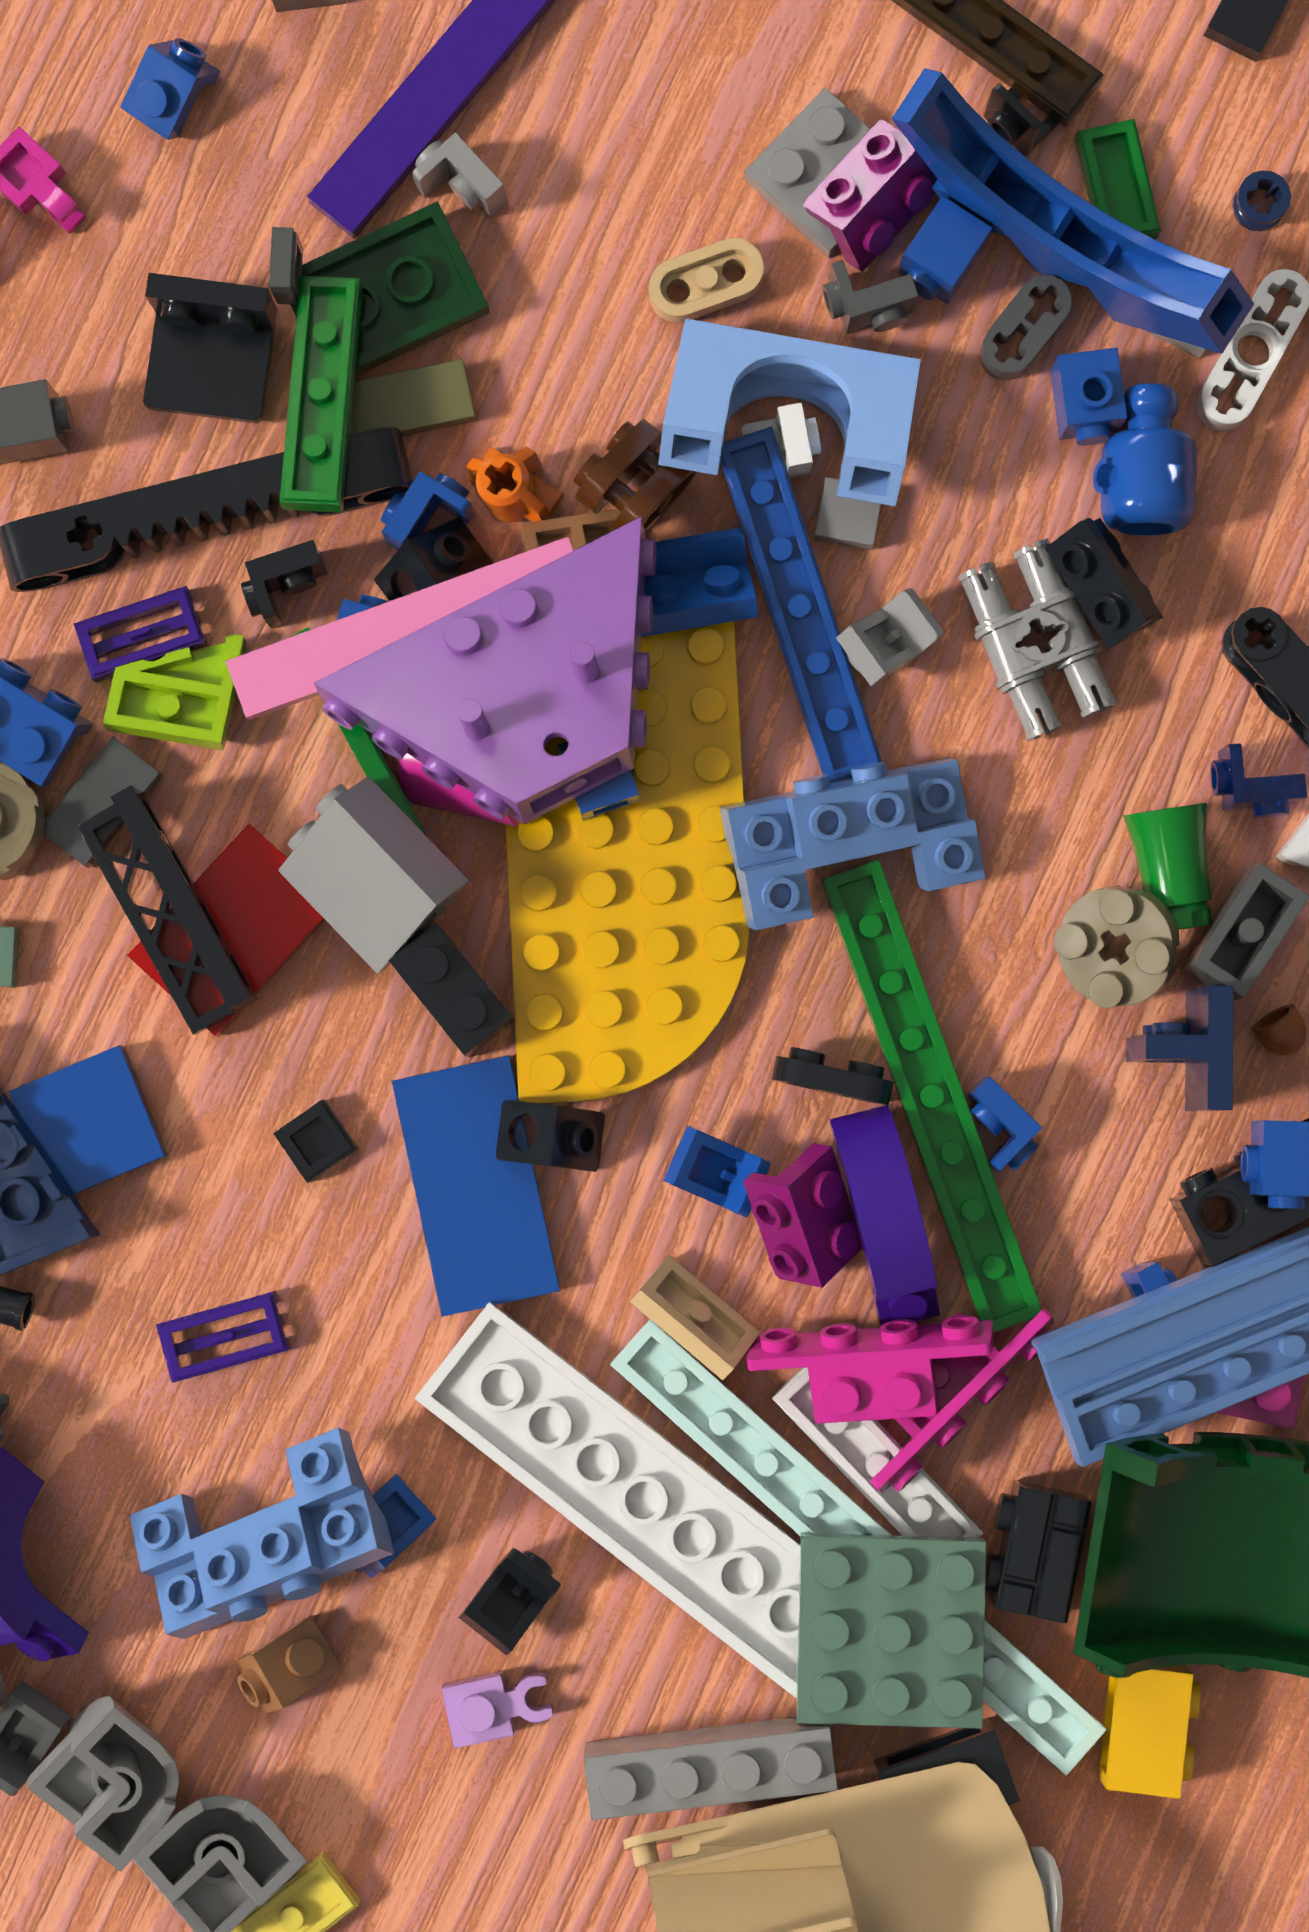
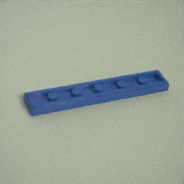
M771 426L724 442L720 464L822 775H829L830 783L851 779L850 769L882 761L847 654L836 639L840 632L773 427Z

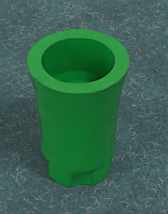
M1207 803L1123 815L1134 847L1143 890L1156 896L1169 909L1178 930L1212 924L1211 912L1207 902L1212 900L1206 846Z

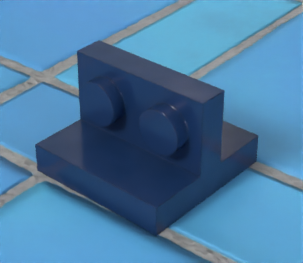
M1208 985L1187 991L1186 1023H1153V1025H1143V1035L1126 1038V1062L1185 1063V1111L1233 1110V986Z

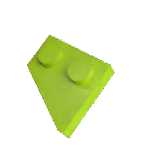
M234 634L224 637L225 643L191 652L190 648L187 647L168 652L162 658L155 661L139 660L115 667L103 720L106 731L224 751L236 695V689L225 661L245 653L247 644L245 637Z

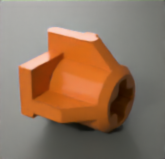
M527 446L514 455L502 454L493 447H490L482 460L472 458L466 467L470 473L469 481L476 486L489 512L502 522L514 523L525 518L531 522L548 520L564 497L561 491L535 475L542 464L536 452Z

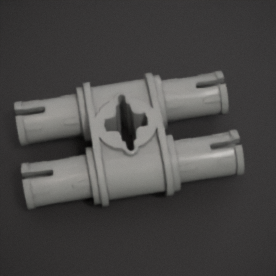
M1048 539L1035 542V547L1032 549L1030 545H1027L1013 554L1034 600L1029 605L1030 608L1019 612L1018 609H1011L993 562L980 565V570L977 573L975 568H972L958 576V580L964 587L979 623L974 628L976 631L974 634L975 639L982 641L998 679V682L995 683L997 690H1001L1002 694L1009 693L1026 733L1027 741L1040 738L1044 732L1047 735L1063 727L1042 682V678L1046 676L1045 672L1056 668L1057 671L1064 670L1083 719L1095 715L1096 711L1100 710L1102 712L1118 704L1097 658V655L1101 653L1100 647L1102 645L1100 640H1094L1081 607L1075 598V593L1066 586L1063 577L1044 549L1050 544ZM1034 627L1039 635L1057 633L1045 647V653H1041L1037 646L1018 648L1027 639L1031 632L1030 628Z

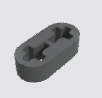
M1039 275L1031 278L1024 284L990 327L980 347L982 367L990 376L998 380L1008 381L1019 378L1028 370L1062 327L1071 309L1072 296L1068 286L1061 279L1053 275ZM1047 293L1055 298L1052 309L1057 314L1054 315L1046 311L1033 325L1027 320L1035 304V301L1030 296L1033 295L1041 299ZM1017 331L1025 336L1016 352L1017 356L1021 359L1020 361L1012 357L1008 358L1004 363L998 361L995 357L999 349L997 344L994 343L996 340L1005 345Z

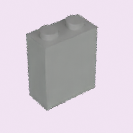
M368 776L348 790L342 784H339L323 797L315 808L321 816L316 822L312 820L305 824L289 840L287 845L293 852L278 871L360 957L379 974L391 965L388 961L435 922L469 880Z

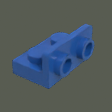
M741 528L656 542L655 576H645L644 595H652L653 628L652 632H642L641 637L759 617L757 598L747 562L745 537Z

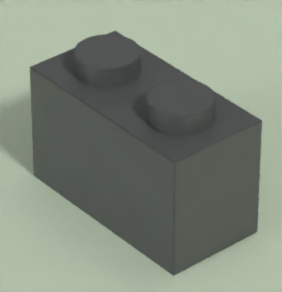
M1260 862L1244 869L1213 916L1212 924L1206 927L1180 969L1205 986H1233V1001L1245 998L1309 900V895Z

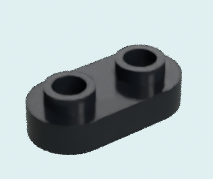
M790 1047L788 1058L776 1056L771 1080L889 1106L894 1082L882 1079L884 1067L849 1060L847 1071L824 1066L825 1054Z

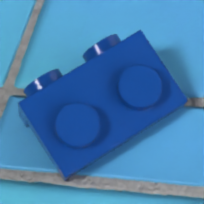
M0 658V761L39 786H49L76 737L88 734L93 723L79 715L82 706L78 702L53 689H50L47 695L29 683L32 675L27 670L12 661Z

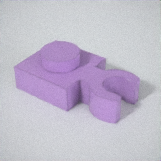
M502 1671L444 1683L441 1689L454 1749L514 1736L513 1717L521 1716L529 1722L536 1723L551 1718L554 1713L553 1704L534 1706L528 1702L526 1697L527 1691L532 1687H540L547 1684L546 1673L541 1671L527 1673L518 1681L516 1686L509 1688L505 1686Z

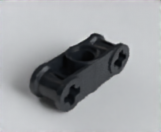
M1264 607L1250 608L1242 613L1225 630L1221 642L1223 654L1228 662L1255 689L1263 703L1277 717L1283 720L1309 749V646L1272 609ZM1257 629L1264 638L1257 646L1251 649L1244 640L1248 637L1249 633Z

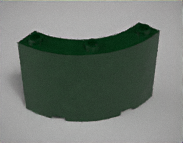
M1194 1432L1192 1444H1168L1169 1437L1163 1433L1129 1437L1106 1443L1073 1654L1096 1664V1669L1099 1672L1117 1678L1130 1677L1132 1674L1155 1668L1197 1664L1219 1665L1236 1672H1246L1252 1668L1309 1678V1442L1265 1435Z

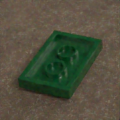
M438 201L303 264L302 276L360 278L363 289L355 376L490 313L489 306ZM291 305L292 310L297 318L298 305Z

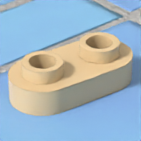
M727 238L668 259L659 264L651 274L649 280L650 304L661 318L669 322L682 323L685 322V318L693 320L748 300L758 291L762 283L764 270L762 256L759 250L749 241L741 238ZM730 266H736L742 269L745 275L738 282H730L724 278L723 271ZM674 286H682L688 290L689 296L682 302H675L668 297L667 293Z

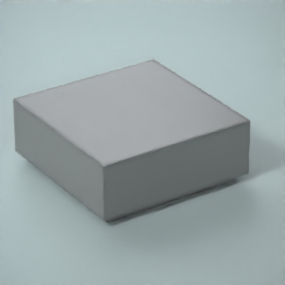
M825 477L814 539L872 550L881 504L838 497L836 495L839 480Z

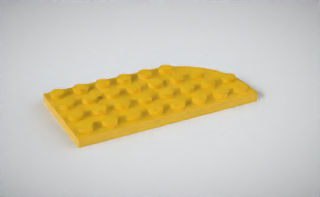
M734 621L641 637V652H649L650 684L648 690L638 689L637 710H646L647 739L645 747H635L634 768L631 769L640 802L583 821L576 800L573 799L526 824L519 821L518 827L506 824L519 1101L560 1103L597 1100L624 1094L645 1086L686 1060L715 1029L731 1003L740 982L749 941V927L746 924L739 883L725 837L720 807L744 802ZM554 737L546 743L545 751L549 755L559 756L558 745L567 742V740L562 737Z

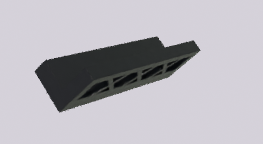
M130 785L110 797L114 805L76 826L192 1034L197 1035L259 999L143 792ZM122 818L135 840L130 858L108 853L96 832ZM141 853L145 858L147 864L139 862ZM113 862L127 865L124 879H122ZM137 868L152 872L164 894L159 911L139 906L134 901L130 892ZM170 905L173 908L176 916L168 914ZM142 914L156 917L153 932ZM166 920L182 924L192 942L193 947L188 963L167 958L162 951L159 943ZM199 957L206 968L197 966ZM171 966L186 970L182 985ZM195 972L211 976L225 1001L222 1005L200 1017L188 997Z

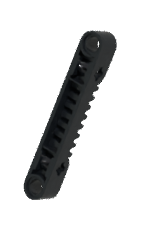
M386 427L350 435L343 512H308L318 516H332L390 501L398 491L406 494L413 483V478L401 431L398 428ZM284 452L0 526V549L10 589L15 592L37 591L101 575L114 569L123 559L125 551L133 559L138 558L142 541H146L155 553L162 552L164 536L169 535L176 545L181 547L185 545L186 531L192 529L201 541H205L208 538L209 524L216 523L225 536L230 534L232 518L236 517L240 519L247 530L252 529L255 513L260 511L270 524L275 523L278 507L281 506L279 501ZM287 510L293 518L299 517V510ZM95 529L100 536L93 539L94 548L87 551L81 544L88 539L87 531Z

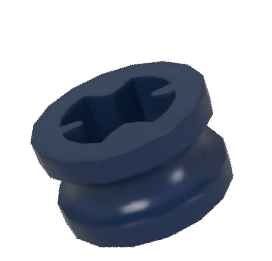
M1265 170L1253 172L1244 179L1233 198L1232 208L1235 218L1240 225L1248 230L1258 232L1270 230L1279 223L1290 206L1291 193L1289 185L1283 177L1275 172ZM1257 189H1263L1268 192L1265 199H1268L1270 196H1273L1275 202L1272 203L1266 214L1255 211L1258 204H1254L1251 207L1248 203V200L1252 198Z

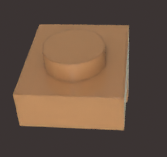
M312 1616L302 1619L257 1650L247 1653L235 1661V1665L240 1672L237 1681L241 1692L251 1705L260 1707L265 1714L285 1708L342 1669Z

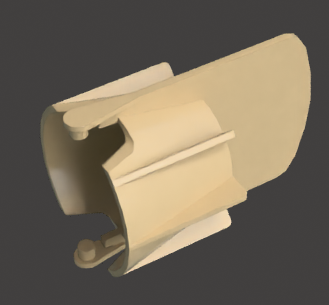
M956 1762L729 1816L644 1833L623 1840L625 1851L632 1850L635 1868L646 1867L658 1932H1050L1043 1886L1025 1836L998 1785L976 1764ZM682 1839L670 1843L674 1859L660 1862L656 1845Z

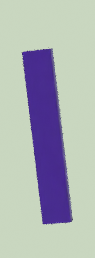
M472 0L307 195L309 203L355 239L416 167L415 163L419 155L444 134L555 0Z

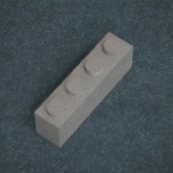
M796 1717L591 1741L585 1744L584 1765L591 1820L837 1790L829 1724L797 1723Z

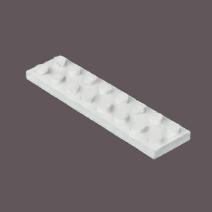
M489 1302L414 1399L796 1698L800 1543L497 1305Z

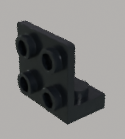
M148 273L145 297L155 311L156 316L143 398L146 408L149 410L255 424L261 422L278 311L269 289Z

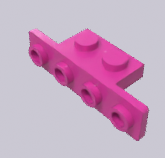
M1044 1308L1000 1352L993 1346L992 1354L986 1356L933 1359L938 1399L937 1415L932 1417L895 1419L913 1439L873 1477L870 1483L882 1494L890 1486L897 1492L904 1489L924 1468L917 1459L934 1442L943 1449L965 1428L967 1422L961 1415L974 1402L979 1400L984 1406L989 1404L1009 1384L1011 1380L1004 1373L1021 1356L1028 1363L1038 1356L1031 1340L1049 1333L1048 1329L1054 1324V1317ZM958 1311L954 1316L962 1314Z
M970 1315L952 1316L939 1324L917 1325L912 1320L899 1319L886 1322L880 1328L856 1329L854 1325L841 1323L826 1326L820 1332L796 1333L791 1328H774L763 1332L755 1339L749 1348L746 1359L749 1371L808 1367L815 1424L936 1416L938 1412L933 1359L992 1354L994 1328L993 1321H978L976 1317Z

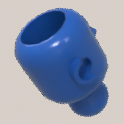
M1156 383L1134 385L1129 387L1124 393L1128 430L1118 432L1106 441L1101 460H1099L1094 470L1093 484L1095 490L1101 493L1102 518L1109 528L1125 534L1162 535L1178 532L1191 523L1195 513L1196 443L1186 432L1171 428V420L1178 410L1177 393L1171 386Z

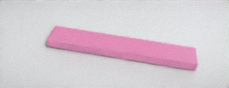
M569 537L226 660L225 662L245 717L248 720H252L318 696L319 693L314 682L571 553L573 548Z

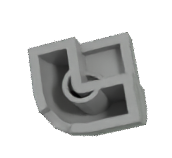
M106 1696L98 1698L86 1706L69 1722L70 1733L27 1777V1785L30 1791L74 1824V1834L79 1840L121 1872L132 1860L131 1856L165 1825L175 1809L179 1774L173 1754L158 1735L112 1697Z
M227 1795L201 1798L173 1816L131 1856L138 1868L194 1932H231L258 1905L262 1906L308 1862L267 1814L248 1800Z

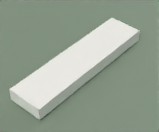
M808 1367L801 1368L772 1396V1399L902 1536L979 1538L984 1534L924 1469L900 1492H897L892 1486L883 1494L879 1492L870 1481L903 1447L877 1420L815 1424Z

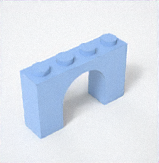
M685 318L663 422L658 465L718 475L726 429L733 415L743 406L758 399L776 396L792 397L807 401L821 408L832 417L842 433L844 452L836 496L896 506L905 469L921 359Z

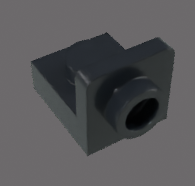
M310 540L245 562L250 580L242 582L241 587L252 617L262 614L268 626L274 628L282 625L272 592L281 590L283 595L304 592L317 584L315 578L328 573L320 550L314 540Z

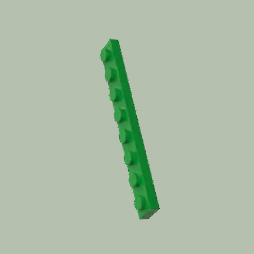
M878 859L822 879V886L979 1321H993L994 1332L1031 1320L1041 1311V1307L880 861Z

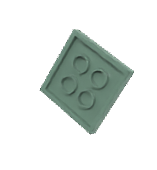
M800 1533L797 1723L982 1729L986 1541L984 1538Z

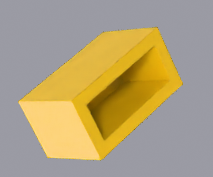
M1185 1665L1150 1669L1132 1674L1126 1678L1108 1676L1103 1725L1107 1730L1101 1736L1097 1777L1106 1790L1180 1799L1182 1780L1190 1781L1194 1768L1193 1744L1186 1743L1189 1719H1197L1201 1701L1199 1682H1193L1194 1674Z

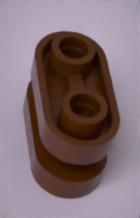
M646 419L641 420L635 426L627 421L610 440L606 448L609 452L603 458L594 453L580 468L574 478V483L580 487L575 499L594 514L601 511L608 503H611L621 511L613 525L614 530L642 517L644 531L646 532L682 495L697 472L658 465L659 453L656 450L661 443L662 432ZM642 470L651 478L637 492H634L627 484Z

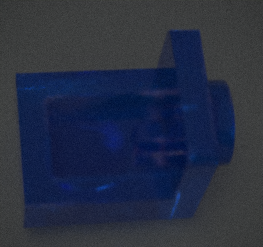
M1241 743L1226 745L1218 751V760H1212L1211 762L1212 791L1214 796H1222L1223 810L1253 808L1254 818L1277 817L1290 814L1289 805H1294L1307 798L1305 774L1245 778Z

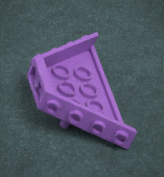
M642 517L343 667L314 682L324 702L323 712L347 729L352 730L358 724L373 733V742L391 756L402 760L405 754H408L424 764L422 767L424 773L443 787L452 790L458 784L475 794L473 801L484 811L500 820H504L506 815L509 814L526 824L634 768L635 747H645L647 739L646 710H637L638 689L648 690L650 684L649 652H641L642 632H652L653 597L652 595H644L645 576H655L656 540L646 539ZM554 737H562L568 742L567 750L559 756L549 755L545 751L546 743Z

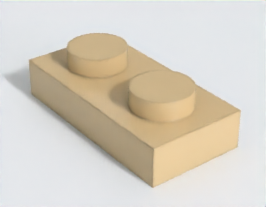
M669 1254L630 1301V1303L721 1380H724L731 1373L761 1333Z

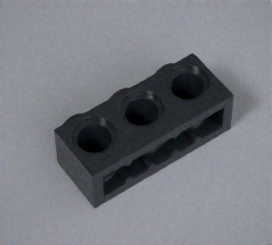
M1309 1118L1301 1122H1309ZM1242 1151L1233 1156L1237 1163L1236 1166L1218 1175L1215 1174L1212 1167L1207 1168L1182 1180L1179 1184L1183 1192L1169 1200L1201 1264L1214 1266L1309 1219V1197H1306V1209L1269 1208L1268 1204L1264 1203L1258 1195L1250 1194V1182H1243L1241 1176ZM1218 1196L1227 1205L1228 1218L1221 1228L1212 1231L1203 1223L1201 1211L1208 1199Z

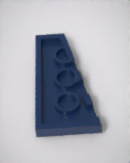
M0 1088V1276L101 1234Z

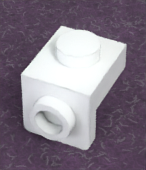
M802 402L778 407L777 415L774 419L748 423L742 427V436L771 426L773 427L789 478L810 474L813 464L812 455L821 453L815 417L805 419Z

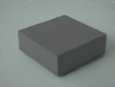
M272 227L269 287L277 304L298 305L300 276H302L303 247L297 232L293 228Z

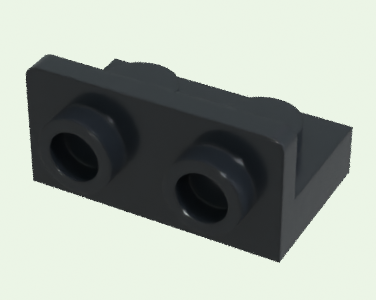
M1086 518L1078 522L1044 548L1070 590L1076 595L1075 598L1107 649L1137 635L1164 618L1155 605L1151 592L1140 581L1121 551L1118 540L1109 532L1101 518L1094 521L1091 518Z

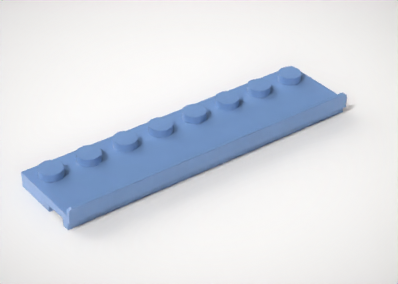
M1309 1227L1031 1340L1033 1347L1036 1348L1070 1450L1077 1464L1085 1467L1104 1458L1105 1446L1108 1442L1148 1434L1167 1433L1309 1374Z

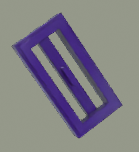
M184 586L74 623L92 680L97 683L113 677L115 667L139 660L155 661L162 658L168 652L187 647L192 651L208 645L205 634L200 626L201 622L192 602L193 598L190 589ZM179 605L183 614L93 643L91 637L93 634ZM188 628L189 634L103 663L99 661L98 657Z
M272 1291L156 1324L171 1383L290 1350L289 1340L283 1328L285 1325L282 1314L279 1313L276 1292ZM264 1307L265 1319L175 1344L173 1332ZM270 1330L272 1342L181 1367L179 1355Z

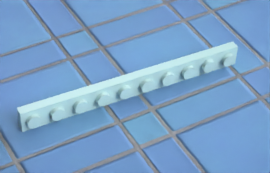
M649 1319L610 1363L616 1371L798 1535L800 1533L892 1535L652 1320ZM985 1619L983 1701L1067 1776L1107 1729Z

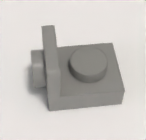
M456 132L444 143L441 140H437L430 144L416 160V168L412 175L417 190L425 198L452 176L453 178L448 181L450 188L471 210L478 204L491 218L508 203L504 184Z

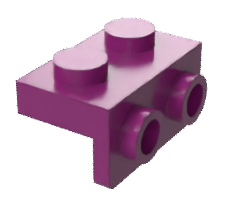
M880 120L809 195L803 205L809 215L830 228L846 262L863 272L879 254L883 253L890 246L893 238L913 216L929 204L935 194L932 186L937 177L902 132L888 122Z
M813 1143L777 1177L751 1173L743 1181L752 1213L757 1221L769 1255L770 1264L779 1279L823 1288L863 1248L854 1212L832 1146Z

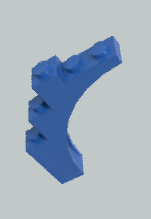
M924 68L891 118L937 177L932 189L939 198L943 195L992 227L991 232L1010 237L1036 272L1053 275L1059 279L1088 287L1113 321L1222 354L1254 306V302L1230 268L1191 256L1150 238L1109 216L1071 192L1034 165L1002 138L964 100L942 72Z

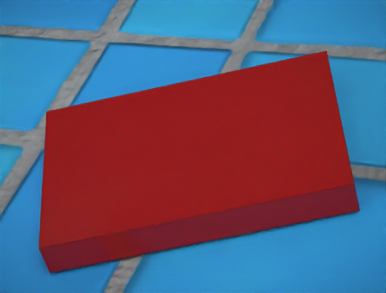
M249 823L194 882V885L257 995L325 919L278 871L287 857ZM171 907L169 909L168 914L176 916L173 908ZM166 920L159 943L162 951L167 958L188 963L193 947L192 942L182 924ZM140 941L127 956L170 994ZM199 957L197 966L206 968ZM171 966L182 985L186 970ZM195 972L188 997L200 1017L222 1005L225 1001L211 976ZM243 1009L209 1027L208 1030L218 1037Z

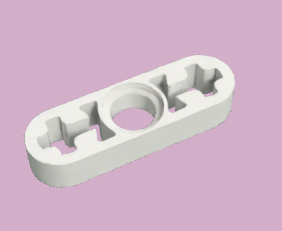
M1289 269L1273 271L1263 279L1251 299L1254 302V306L1224 352L1220 354L1197 397L1196 409L1198 416L1209 428L1216 431L1235 429L1243 423L1254 408L1309 308V284L1298 272ZM1281 287L1286 288L1291 292L1289 302L1293 306H1286L1274 325L1263 321L1275 300L1269 293L1276 294ZM1252 315H1254L1257 318V320L1252 319ZM1246 336H1257L1263 339L1269 348L1268 361L1256 366L1244 362L1238 353L1239 340ZM1224 366H1226L1230 371H1225L1223 369ZM1234 375L1243 379V383L1233 398V403L1240 409L1230 408L1226 414L1219 413L1216 410L1218 400L1211 393L1221 395ZM1249 381H1255V386H1253Z

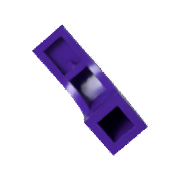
M885 1105L829 1119L838 1164L853 1208L865 1255L880 1326L892 1320L907 1319L916 1322L939 1316L940 1311L935 1290L938 1286L928 1239L910 1170L889 1106Z
M0 1447V1646L16 1643L17 1648L23 1654L39 1661H48L53 1658L79 1654L89 1632L40 1594L27 1574L22 1557L21 1540L23 1526L45 1481L3 1447Z

